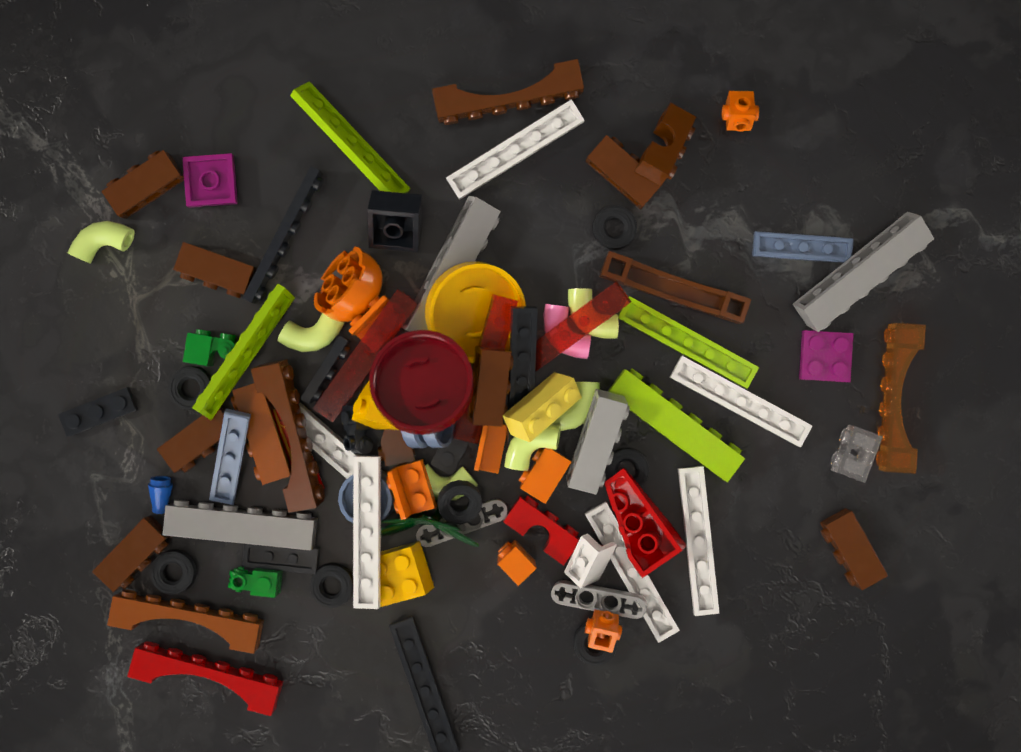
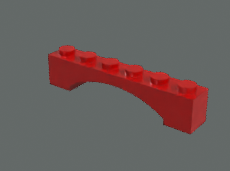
M149 641L141 643L134 650L127 675L129 678L152 683L158 677L165 675L187 674L200 676L216 681L234 691L248 704L247 710L272 716L276 710L283 681L277 680L278 677L275 675H258L250 668H233L224 661H216V663L207 661L205 656L197 654L192 656L185 655L180 649H163L159 647V644Z

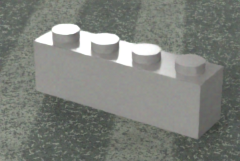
M600 389L595 390L566 475L569 488L596 495L599 487H603L606 479V473H604L606 466L610 465L613 460L614 451L612 449L614 443H618L621 437L622 429L620 426L622 420H626L629 414L630 407L624 396Z

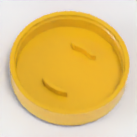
M484 262L461 263L445 271L432 285L425 305L426 325L429 331L444 334L454 340L466 353L469 362L473 363L475 346L498 347L510 350L511 306H526L525 298L518 283L506 271Z

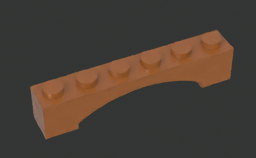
M122 590V592L112 597L107 626L133 630L139 626L140 622L153 619L185 620L214 631L230 644L229 649L254 654L259 649L264 619H258V615L252 613L238 615L233 614L234 611L231 609L220 608L217 611L209 609L210 606L205 604L191 606L186 605L185 601L180 599L165 601L161 600V596L148 594L145 597L137 595V592L133 590Z

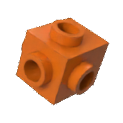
M729 91L726 104L722 107V120H726V129L739 132L751 131L754 121H758L759 106H755L754 91Z
M594 610L592 619L588 618L585 626V633L589 634V648L613 652L616 640L619 641L622 634V626L619 625L618 614L610 611Z

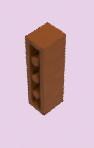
M254 383L232 390L234 396H231V402L234 409L251 414L247 434L249 443H246V448L249 456L254 458L256 464L254 467L256 479L258 481L261 480L262 485L289 477L291 475V464L271 410H274L273 404L262 392L257 393Z

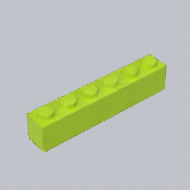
M624 369L607 392L624 396L631 412L719 478L728 482L745 460L740 455L742 450L731 442L727 445L721 441L722 435L710 427L709 430H706L700 425L703 422L693 413H690L689 416L681 411L683 406L671 398L668 401L662 397L663 391L652 383L648 386L642 382L643 376L634 369L630 371Z

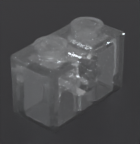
M848 425L847 429L844 428L839 438L841 445L838 452L835 451L831 458V471L865 483L883 436L857 426ZM852 449L858 452L857 456L850 453Z

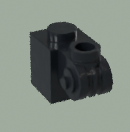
M354 404L342 406L341 421L347 433L343 440L344 448L355 454L371 452L374 443L370 437L366 436V432L372 428L351 420Z

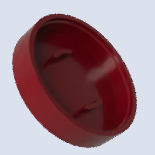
M415 330L395 337L379 351L371 367L369 387L377 409L387 422L401 431L425 435L442 431L462 417L473 396L474 377L466 353L454 340L435 331Z

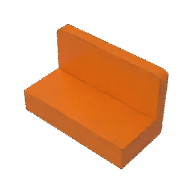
M503 424L502 427L483 426L474 467L475 471L482 470L496 474L499 473L507 435V425Z

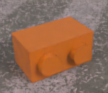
M539 448L531 459L535 463L530 470L522 473L518 481L522 482L520 489L546 504L571 464V460L553 449Z
M516 540L512 543L507 541L498 550L497 564L518 586L537 569L536 561Z

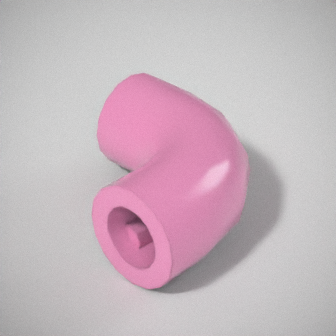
M545 304L544 331L550 343L563 354L574 358L588 359L591 335L576 333L570 329L568 325L569 307Z

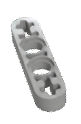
M492 499L482 503L481 508L485 507L486 512L493 509V504H497L498 507L502 506L504 510H501V515L498 517L495 513L488 515L489 521L486 522L484 513L481 510L479 513L481 517L479 524H457L458 528L462 530L458 532L464 535L502 521L508 512L506 503L501 499ZM443 517L440 519L441 522H446ZM433 525L420 526L416 534L417 541H420L424 547H431L454 538L440 530L442 538H439L438 533L433 535L429 542L426 538L422 539L421 536L424 534V529H427L428 532L437 530Z
M568 580L557 581L551 591V597L557 604L591 611L595 609L610 611L619 616L632 619L641 618L647 609V601L640 594L594 585L580 588L573 581ZM564 587L565 592L573 594L574 589H578L575 600H572V594H566L563 598L560 597L561 594L557 591ZM583 591H589L593 594L594 600L590 603H585L581 600L580 594ZM607 596H614L618 600V605L616 607H608L604 599ZM623 598H626L625 604L632 605L634 601H638V605L642 607L638 608V611H633V607L625 605L624 610L620 609Z

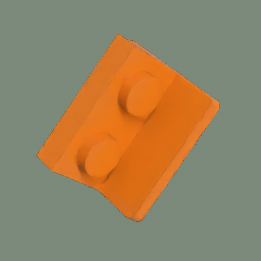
M423 459L398 464L387 472V485L393 491L395 498L394 508L396 513L400 514L401 520L407 519L412 514L437 507Z

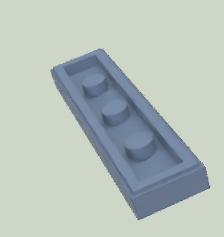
M755 231L752 257L844 263L852 256L853 238Z
M226 409L224 412L209 497L211 501L230 505L235 503L251 417L249 413Z

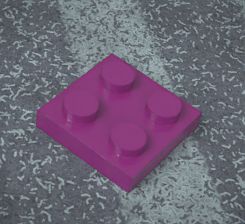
M232 153L182 157L187 207L238 204L235 163Z
M803 330L799 379L851 382L853 333Z

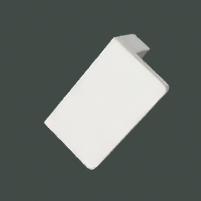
M589 534L581 536L564 573L580 588L598 581L617 545L614 542H610L601 546Z

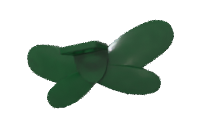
M438 505L436 512L431 517L426 516L423 512H419L416 518L404 520L396 518L381 521V523L390 524L381 528V536L396 534L419 524L433 525L459 541L479 547L478 543L459 533L458 531H462L460 528L440 521L441 514L439 513Z

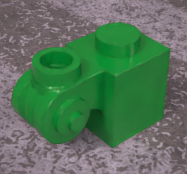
M196 329V333H187L183 362L213 366L217 351L219 356L224 359L236 345L235 335L220 333V338L210 336L211 331Z
M239 566L230 570L228 588L236 590V592L247 590L253 596L275 598L281 592L283 571L255 568L253 572H248L244 567Z

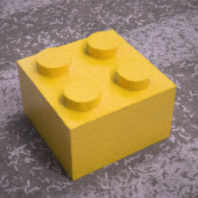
M420 541L381 551L380 607L424 596L435 588Z

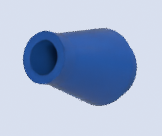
M154 476L150 478L148 489L152 513H165V506L169 503L173 488L170 477Z

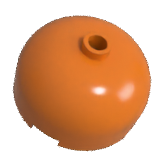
M354 247L353 251L349 253L344 250L331 262L321 277V280H324L320 293H315L314 306L327 317L339 322H350L359 314L363 316L370 309L369 303L376 296H379L381 292L383 277L377 261L358 247ZM337 270L343 277L340 279L332 273Z

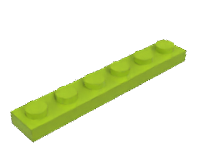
M310 81L292 91L290 96L379 191L408 193L411 188Z
M277 284L274 290L269 293L261 309L256 312L252 322L240 335L232 351L227 354L225 361L212 376L203 393L198 396L196 403L192 407L194 410L210 420L213 419L295 299L285 287Z
M630 296L618 315L619 320L745 389H748L759 369L758 366Z

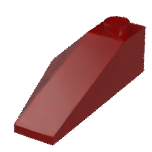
M625 468L605 481L604 484L619 524L618 528L626 546L627 557L642 578L684 550L687 545L675 528Z

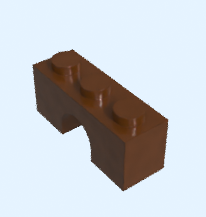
M670 103L662 113L653 131L655 135L664 140L666 146H661L652 141L643 152L634 172L660 186L666 179L671 180L678 168L674 165L676 160H680L687 147L684 146L686 140H690L696 129L693 127L696 116Z

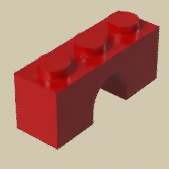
M520 495L507 513V516L503 519V522L522 536L532 526L539 525L545 527L549 532V539L543 546V551L564 566L580 540L577 537L579 532L568 524L566 527H563L557 522L559 518L549 510L545 513L537 508L539 503L527 495L526 498H523Z

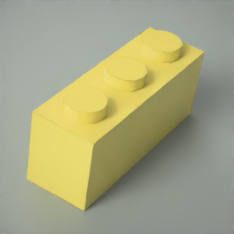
M554 372L502 416L512 436L531 442L582 397L574 378Z

